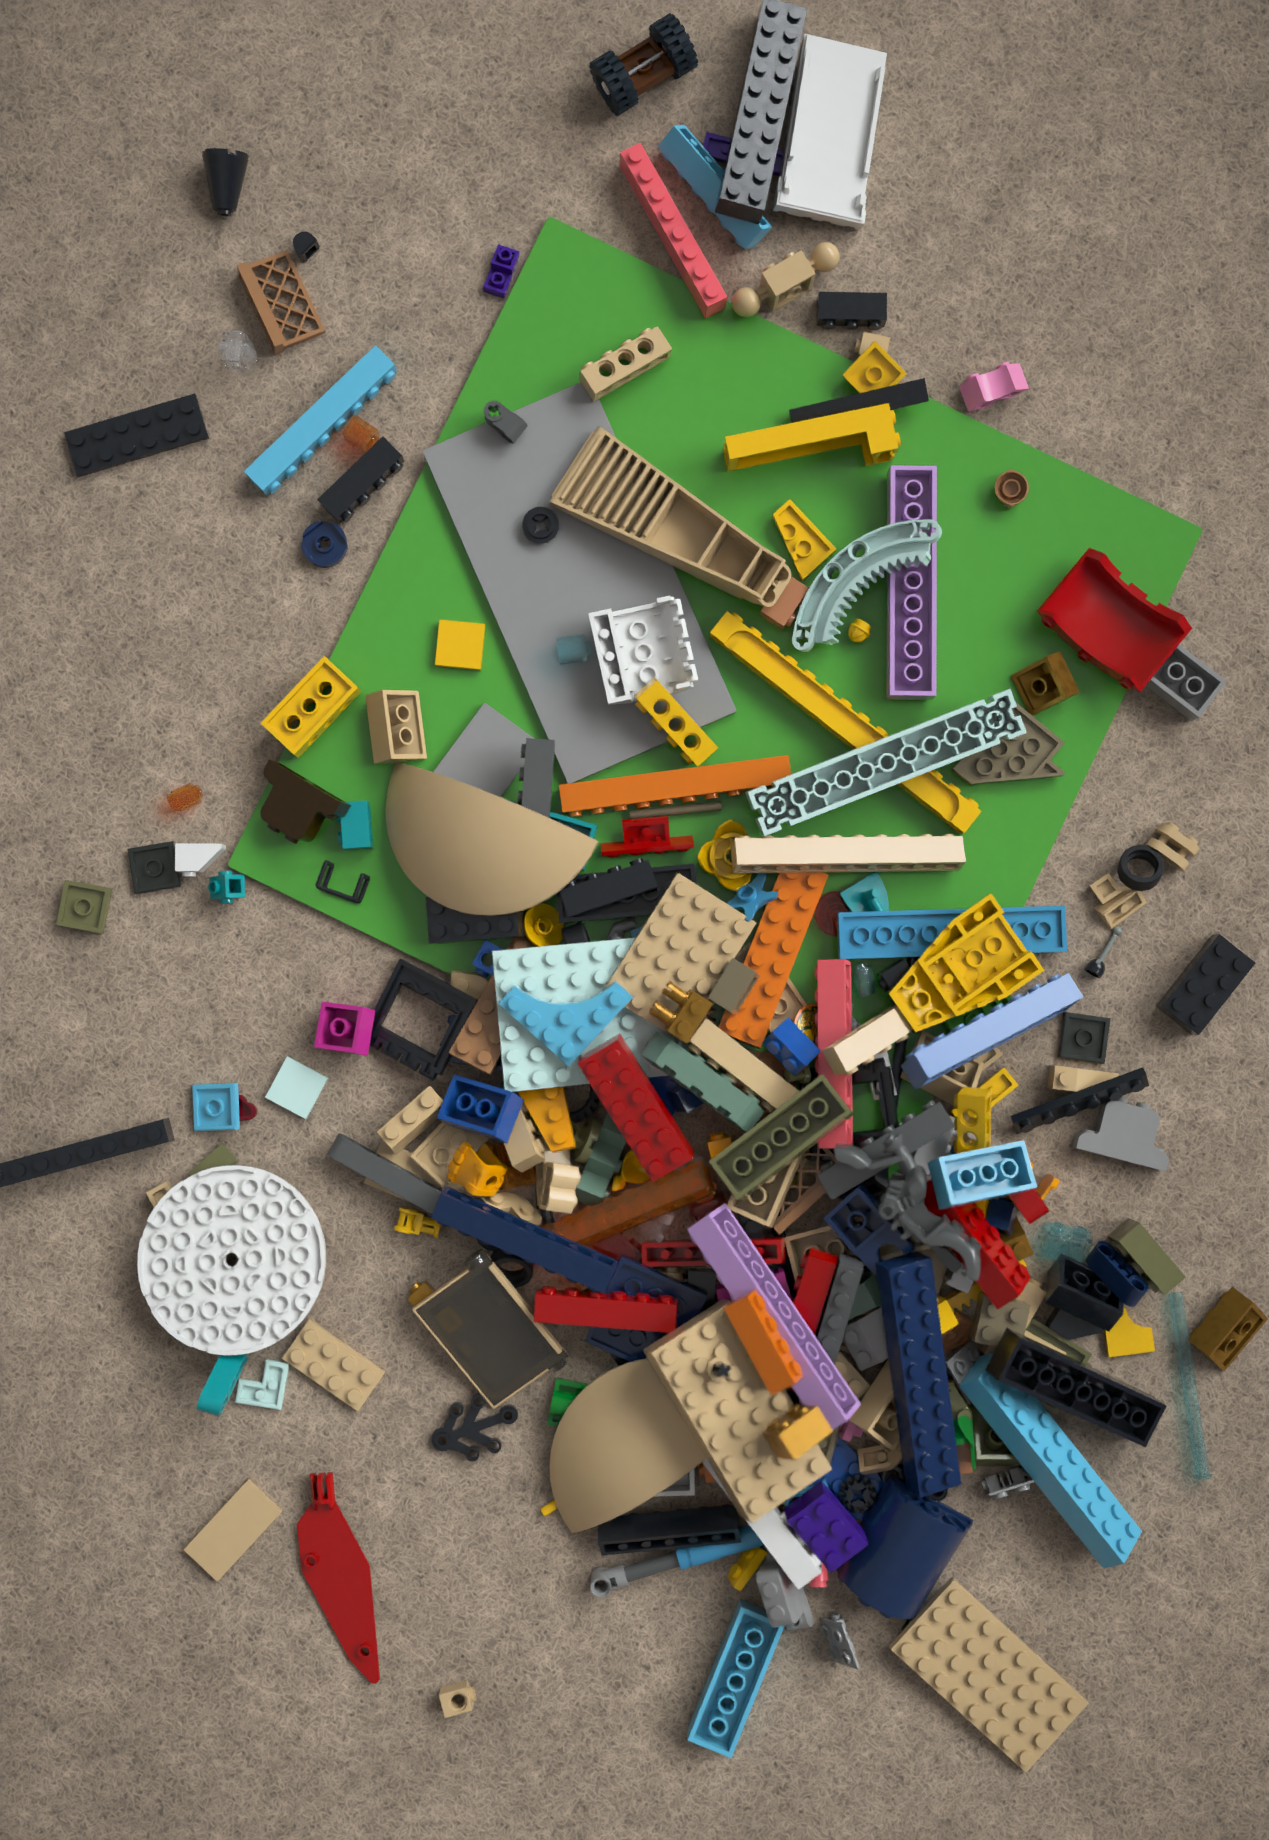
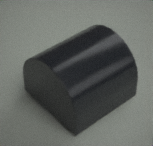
M300 232L293 239V246L297 256L303 262H306L320 247L317 239L309 232Z

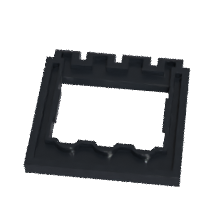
M399 959L374 1009L375 1016L370 1047L376 1050L381 1048V1053L396 1061L400 1058L399 1062L414 1071L419 1069V1074L434 1081L438 1074H443L451 1058L449 1051L478 999L406 960ZM402 985L457 1014L439 1045L441 1047L437 1055L428 1052L382 1026Z
M876 1058L867 1063V1069H865V1065L862 1063L857 1066L858 1070L852 1073V1085L879 1081V1099L885 1128L890 1125L896 1128L899 1126L891 1067L885 1065L884 1058ZM810 1067L811 1080L809 1083L799 1082L800 1091L818 1078L815 1067ZM883 1129L853 1132V1146L862 1148L861 1142L870 1137H873L874 1140L882 1136L880 1131ZM817 1143L809 1149V1153H817ZM820 1148V1154H826V1152L822 1148ZM829 1149L835 1155V1149ZM810 1156V1161H817V1156ZM819 1156V1160L831 1159L830 1157Z

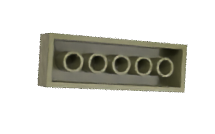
M822 1074L712 1158L709 1163L736 1199L742 1201L854 1114Z

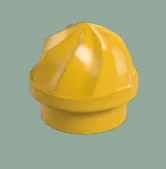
M855 619L849 625L848 635L853 642H863L870 636L871 626L861 619Z

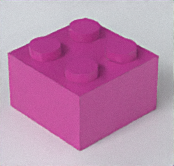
M322 1002L314 1048L368 1056L375 1010L361 1006Z

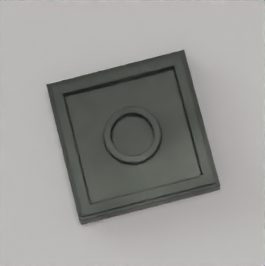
M174 841L127 849L134 894L181 887L179 872L175 871Z
M1064 1012L1058 1058L1105 1064L1111 1018Z

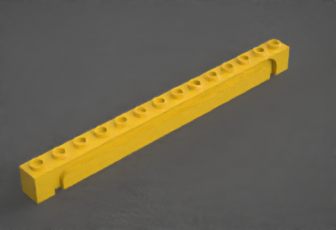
M727 611L709 634L711 639L852 750L888 736V733L879 726L875 728L870 724V719L862 712L856 713L852 710V705L846 699H839L833 695L834 691L832 688L824 683L822 685L815 680L816 676L807 669L804 671L797 666L798 662L789 655L785 657L779 652L780 648L772 641L767 643L762 639V634L752 626L748 628L744 625V620L734 612L730 614ZM931 770L897 784L960 835L967 831L982 812L978 809L979 805L977 802L969 797L967 799L959 794L961 790L954 784L950 783L948 785L941 780L943 776L936 770Z

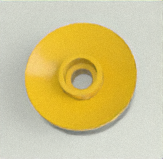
M540 903L526 911L524 915V931L531 943L539 947L558 945L563 938L561 929L564 928V924L559 923V912L554 907Z

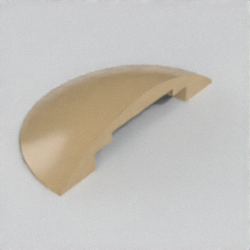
M396 762L391 774L386 798V825L391 848L399 865L411 882L425 895L447 908L472 915L496 916L520 912L534 907L549 899L569 884L583 869L598 844L597 840L546 816L452 778Z
M640 1359L613 1368L597 1377L568 1406L559 1422L552 1443L549 1465L550 1482L557 1508L571 1533H576L610 1521L646 1502L685 1476L707 1458L649 1359Z

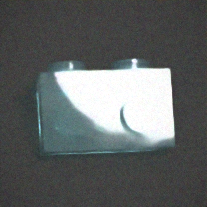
M1045 1221V1233L1040 1246L1039 1256L1057 1260L1062 1253L1086 1264V1258L1092 1246L1090 1230L1081 1226L1075 1227L1059 1222Z

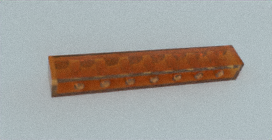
M694 1161L688 1163L685 1168L678 1171L673 1170L654 1182L648 1180L640 1187L629 1188L619 1196L605 1198L600 1204L584 1207L581 1212L574 1215H565L561 1220L555 1223L544 1224L541 1227L589 1247L713 1195L716 1191L709 1168L701 1161Z

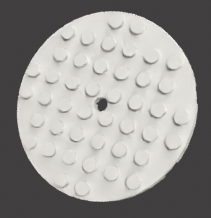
M241 1165L213 1167L200 1171L179 1182L154 1207L147 1219L146 1227L139 1242L137 1257L138 1278L142 1294L152 1310L151 1313L159 1324L177 1340L189 1347H194L210 1354H247L264 1349L285 1338L295 1330L311 1311L318 1298L325 1276V1239L319 1220L311 1205L286 1180L255 1167ZM229 1253H234L239 1258L235 1266H230L226 1262V1257Z

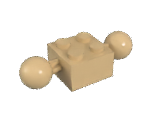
M821 242L813 248L809 259L806 258L801 250L796 254L795 252L787 254L783 261L776 265L775 263L768 265L763 269L758 288L742 287L734 293L732 298L734 311L741 317H751L760 309L761 301L766 300L773 312L810 291L813 286L816 270L830 272L838 265L840 254L837 247L830 242Z

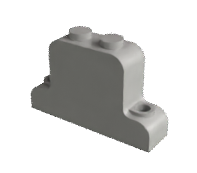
M1125 1098L1104 1102L1100 1106L1095 1130L1091 1131L1083 1128L1073 1138L1071 1147L1167 1171L1168 1156L1163 1152L1164 1149L1154 1147L1160 1118L1157 1112L1150 1110L1151 1105L1137 1102L1136 1106L1128 1104L1129 1099Z
M763 1545L762 1548L768 1554L765 1556L764 1564L757 1572V1584L770 1625L773 1628L786 1626L789 1631L812 1627L814 1619L804 1587L799 1590L766 1546Z

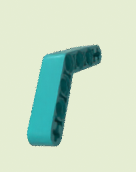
M246 1354L219 1356L201 1392L196 1410L217 1417L221 1416L248 1359Z

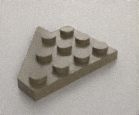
M1016 703L1017 707L1012 708L1014 716H1021L1027 733L1004 741L1002 737H999L1000 744L960 759L952 771L969 785L1061 777L1065 772L1054 764L1051 759L1065 742Z

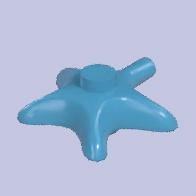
M759 873L750 884L740 887L737 891L731 890L736 895L726 904L737 911H744L745 916H747L745 920L751 921L759 908L778 897V892L763 891L766 873Z

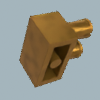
M669 981L666 986L672 989V991L664 988L662 994L679 1004L677 1010L673 1012L656 1001L653 1006L659 1009V1011L651 1007L649 1014L666 1024L665 1029L688 1044L713 1003L692 989L686 992Z

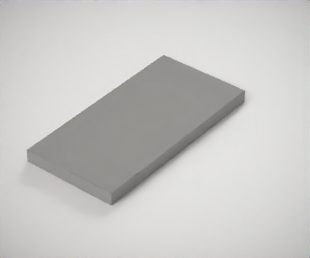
M484 703L434 770V773L502 797L518 776L520 767H524L525 758H521V745L526 744V738L533 737L491 706Z

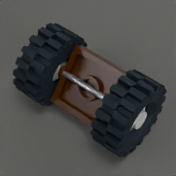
M669 13L649 26L650 37L623 54L617 56L613 51L609 50L590 62V73L593 76L594 83H596V88L607 106L610 107L611 112L616 116L637 105L639 95L668 77L673 76L674 79H679L698 67L697 54L693 49L694 45L690 41L688 33L686 34L684 26L680 24L679 19L675 18L674 14L671 15Z

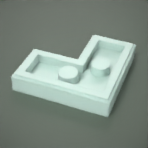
M266 1359L262 1382L240 1378L235 1403L281 1410L289 1363Z

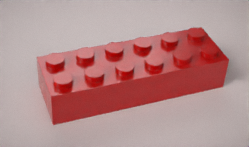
M620 1033L580 1056L577 1063L652 1182L693 1159V1148Z
M929 1173L927 1175L926 1196L924 1198L926 1208L938 1217L945 1214L951 1222L953 1220L957 1221L969 1238L973 1237L981 1244V1272L979 1280L976 1282L996 1309H1000L1021 1295L1031 1278L1027 1268L1018 1262L1011 1247L1005 1245L997 1229L988 1223L984 1212L979 1207H976L974 1203L939 1210ZM951 1248V1250L954 1252V1254L966 1268V1264L962 1255L955 1249Z

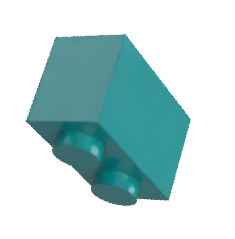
M367 800L347 802L351 805L347 814L342 818H337V822H341V832H338L339 846L342 845L346 851L373 849L370 802Z

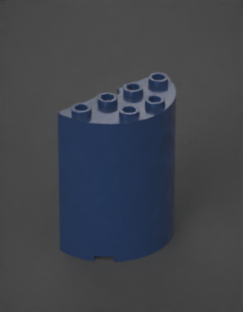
M890 1474L876 1500L873 1502L871 1509L868 1510L860 1523V1526L865 1531L869 1545L836 1569L838 1572L837 1577L858 1596V1601L862 1605L873 1607L888 1619L891 1617L911 1619L918 1613L971 1528L973 1519L940 1501H933L927 1496L918 1497L906 1488L904 1481Z

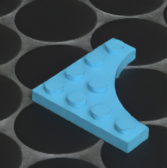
M615 980L606 989L587 1000L576 1003H550L533 997L514 985L498 1004L565 1064L570 1066L633 996Z

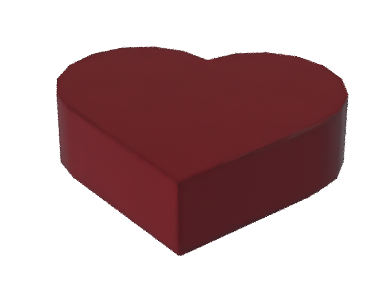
M239 1094L240 1121L253 1119L257 1115V1107L255 1104L248 1102L245 1096Z

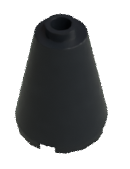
M209 148L202 151L213 210L217 211V215L231 216V212H236L249 161V155L245 152L235 150L234 154L224 148Z

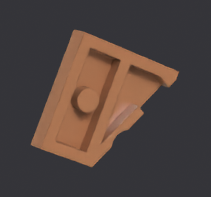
M959 1311L954 1313L959 1324L942 1334L944 1354L969 1342L967 1337L970 1336L972 1318Z

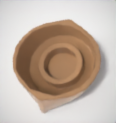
M1010 469L997 478L994 487L995 494L1007 509L1010 510L1027 497L1029 492L1028 481L1021 473Z

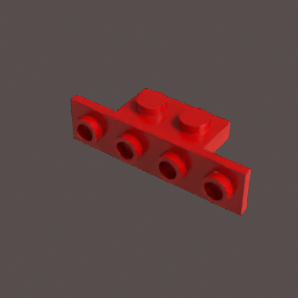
M668 816L622 820L624 841L601 843L602 856L610 858L618 857L620 854L638 856L644 852L661 854L667 850L684 852L694 848L692 835L670 837Z

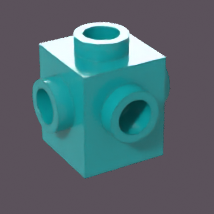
M219 871L218 876L209 877L208 890L210 892V900H220V904H233L234 899L246 898L244 875H232V871Z

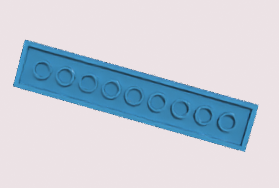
M1065 906L1001 907L1005 912L1002 915L1026 950L1032 951V953L1067 952ZM967 909L837 913L838 959L920 957L951 920Z

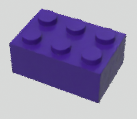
M822 1480L784 1508L788 1524L831 1573L869 1545L865 1531Z

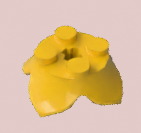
M728 820L717 828L714 838L701 847L697 859L703 870L716 876L721 885L730 890L737 891L740 887L749 883L752 873H733L732 862H730V859H726V855H729L735 838L748 836L740 823Z

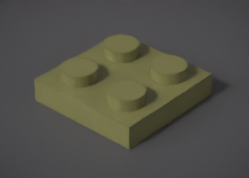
M65 880L56 925L104 934L112 888Z

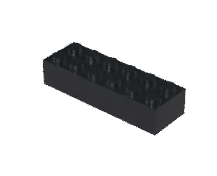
M695 863L652 867L658 888L571 918L567 915L559 891L557 893L559 923L568 924L650 916L676 873L697 884ZM599 872L598 874L602 876L608 874V872ZM595 873L577 874L572 881L576 880L577 884L585 882L586 876Z

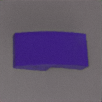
M498 244L491 261L490 271L483 286V292L505 299L520 251Z

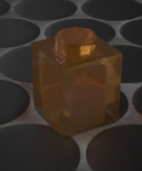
M355 414L342 432L345 440L364 452H367L380 439L378 429Z

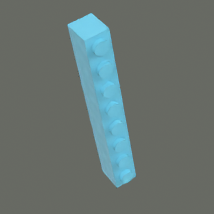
M375 345L265 450L244 473L266 496L270 493H276L281 487L280 483L286 477L291 478L298 470L297 467L302 462H308L313 457V451L317 447L325 446L331 438L330 435L335 430L340 431L347 423L346 420L352 414L354 416L362 410V404L367 399H374L380 391L379 388L384 383L389 384L393 381L397 372L395 364Z

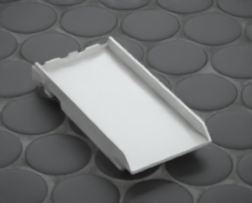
M804 34L799 51L773 211L787 212V214L810 217L812 220L831 222V224L845 227L850 226L857 230L862 228L865 223V204L867 198L865 191L872 157L887 53Z

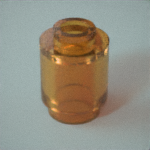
M190 782L172 790L171 794L167 795V800L174 812H182L200 804L203 793L198 784L194 786Z

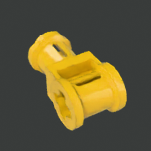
M399 1206L400 1214L394 1230L416 1235L423 1232L434 1235V1238L438 1239L441 1225L436 1220L426 1217L425 1213L419 1212V1210Z

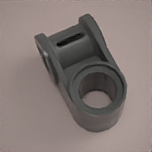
M490 401L484 407L486 423L512 444L516 442L528 426L520 416L511 412L498 401ZM492 411L493 413H495L496 411H498L499 416L497 417L496 415H494L493 417H491L490 412Z

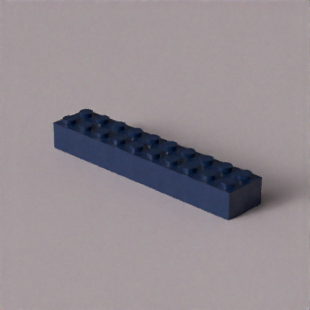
M915 1251L876 1262L875 1264L905 1483L908 1490L921 1498L961 1485V1476L932 1258Z

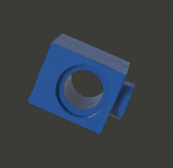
M485 940L472 965L476 966L475 971L485 977L488 974L493 975V965L485 966L482 958L487 953L492 954V951L503 949Z

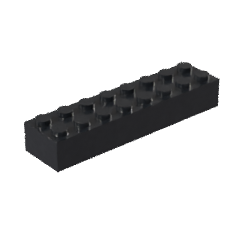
M1006 1328L985 1369L998 1381L1145 1448L1167 1405L1154 1396L1009 1328Z

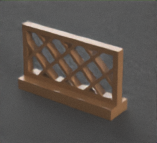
M288 250L246 265V262L237 265L238 277L275 355L282 353L283 349L325 333L322 322ZM286 258L289 265L286 272L274 268L277 261ZM258 268L268 270L265 280L256 277L253 270ZM272 272L284 277L280 286L268 282ZM287 278L297 282L296 292L284 288ZM266 286L278 291L275 300L264 296ZM281 292L293 297L290 307L278 302ZM296 299L307 303L308 306L305 313L293 308ZM275 307L287 311L284 321L274 317ZM291 313L303 317L299 327L287 322ZM305 320L314 321L318 329L313 331L303 329ZM287 327L297 331L295 338L285 341L282 334L284 328Z
M817 1144V1153H804L806 1156H817L816 1170L802 1169V1157L800 1169L796 1171L800 1172L799 1186L790 1185V1188H799V1197L795 1202H783L781 1215L776 1218L773 1228L779 1235L827 1192L817 1175L821 1172L819 1170V1156L830 1157L835 1163L838 1162L835 1155L829 1149L822 1148L826 1154H820L819 1144ZM802 1172L816 1173V1183L812 1186H802ZM802 1189H808V1190L801 1196V1191H802ZM784 1204L791 1205L784 1211Z

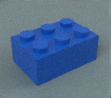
M453 1075L437 1118L449 1126L507 1144L524 1100L511 1091Z

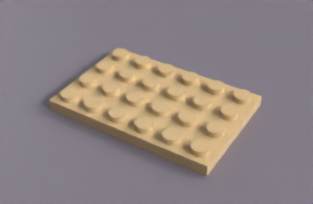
M676 873L604 989L616 980L633 996L626 1004V1008L682 1042L681 1039L665 1029L666 1024L649 1014L651 1007L659 1011V1009L653 1006L658 1001L673 1012L677 1010L679 1004L662 994L664 988L672 991V989L666 986L669 981L686 992L692 989L709 1000L708 996L710 994L708 991L715 981H719L724 964L736 957L756 922L753 920L746 921L745 917L747 916L686 877Z

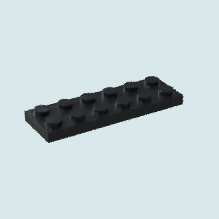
M195 393L64 432L78 477L209 439Z

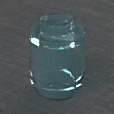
M866 962L854 964L851 970L854 992H857L858 997L875 994L877 985L872 965L867 966Z

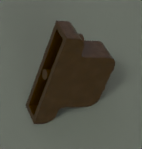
M270 759L268 760L264 768V776L273 785V788L261 809L260 815L268 823L267 827L277 833H280V831L285 833V838L295 844L299 840L311 842L316 837L326 817L334 820L335 817L342 818L347 814L351 807L350 804L285 765Z

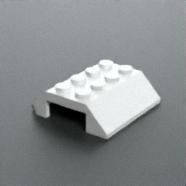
M665 596L657 598L655 603L612 612L610 608L588 613L608 705L637 702L638 700L634 695L654 677L670 694L694 687L693 682L698 680L695 664L689 665L688 663L694 660L690 641H683V639L689 636L685 619H678L679 616L684 615L680 599Z

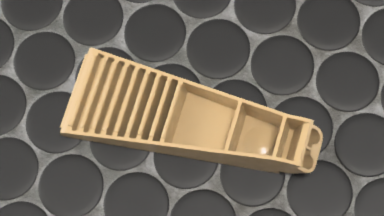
M600 426L596 428L595 432H591L551 495L552 498L549 502L551 506L741 600L743 598L753 604L771 607L777 602L791 579V570L785 564L786 560L763 547Z

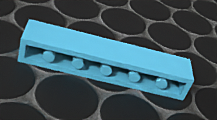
M685 125L673 126L658 145V148L662 151L663 158L674 165L677 169V174L692 186L691 190L693 193L704 200L706 208L711 213L716 214L721 220L722 227L733 234L736 243L740 247L745 249L755 247L772 226L763 216L758 225L715 213L724 170Z

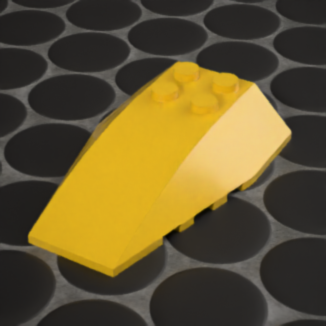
M991 893L951 920L888 993L915 1032L944 1022L952 1017L965 1014V1012L983 1007L996 1000L1006 998L1044 971L1032 951L1026 950L1002 915L1005 912Z

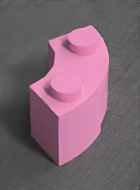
M1004 362L998 365L996 370L982 375L976 373L968 376L966 382L960 385L959 389L969 412L991 406L997 400H1008L1028 390L1029 387L1020 363L1010 364L1009 362Z

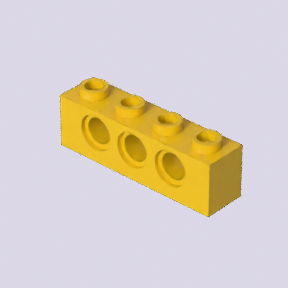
M655 677L634 695L638 700L635 705L643 714L648 711L652 715L653 719L650 721L659 731L663 728L669 734L665 738L674 748L677 745L680 746L684 751L681 756L689 764L694 762L699 766L718 749L714 742ZM657 701H664L665 707L661 712H655L653 709ZM679 718L680 725L675 729L669 728L670 720ZM688 735H694L695 742L690 746L685 745L684 739Z

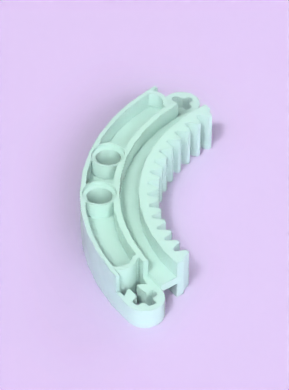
M931 519L897 522L880 527L861 536L838 552L817 575L803 599L794 625L793 646L801 652H808L814 647L815 643H825L827 645L838 643L839 640L834 635L841 633L836 628L844 624L840 617H847L844 609L852 608L849 601H857L856 593L863 594L861 587L870 588L868 581L871 580L876 583L877 575L884 578V571L892 574L893 567L900 571L902 564L907 569L910 568L911 563L915 567H918L920 562L927 566L932 557L930 555L931 543L938 541L942 535L940 525ZM930 526H932L936 532L931 533V537H929L927 533L921 532V529L929 530ZM861 548H865L864 555L862 557H856L857 551ZM835 570H840L839 576L836 579H831L832 573ZM803 629H805V637L809 640L808 643H804L802 647V644H800L798 641L799 639H803Z

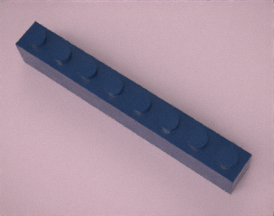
M448 1186L441 1192L431 1216L441 1226H450L457 1229L462 1235L473 1236L485 1245L496 1246L508 1255L514 1254L519 1256L526 1263L542 1266L547 1272L552 1274L558 1273L566 1277L568 1281L581 1283L596 1293L601 1292L605 1294L618 1263V1260Z

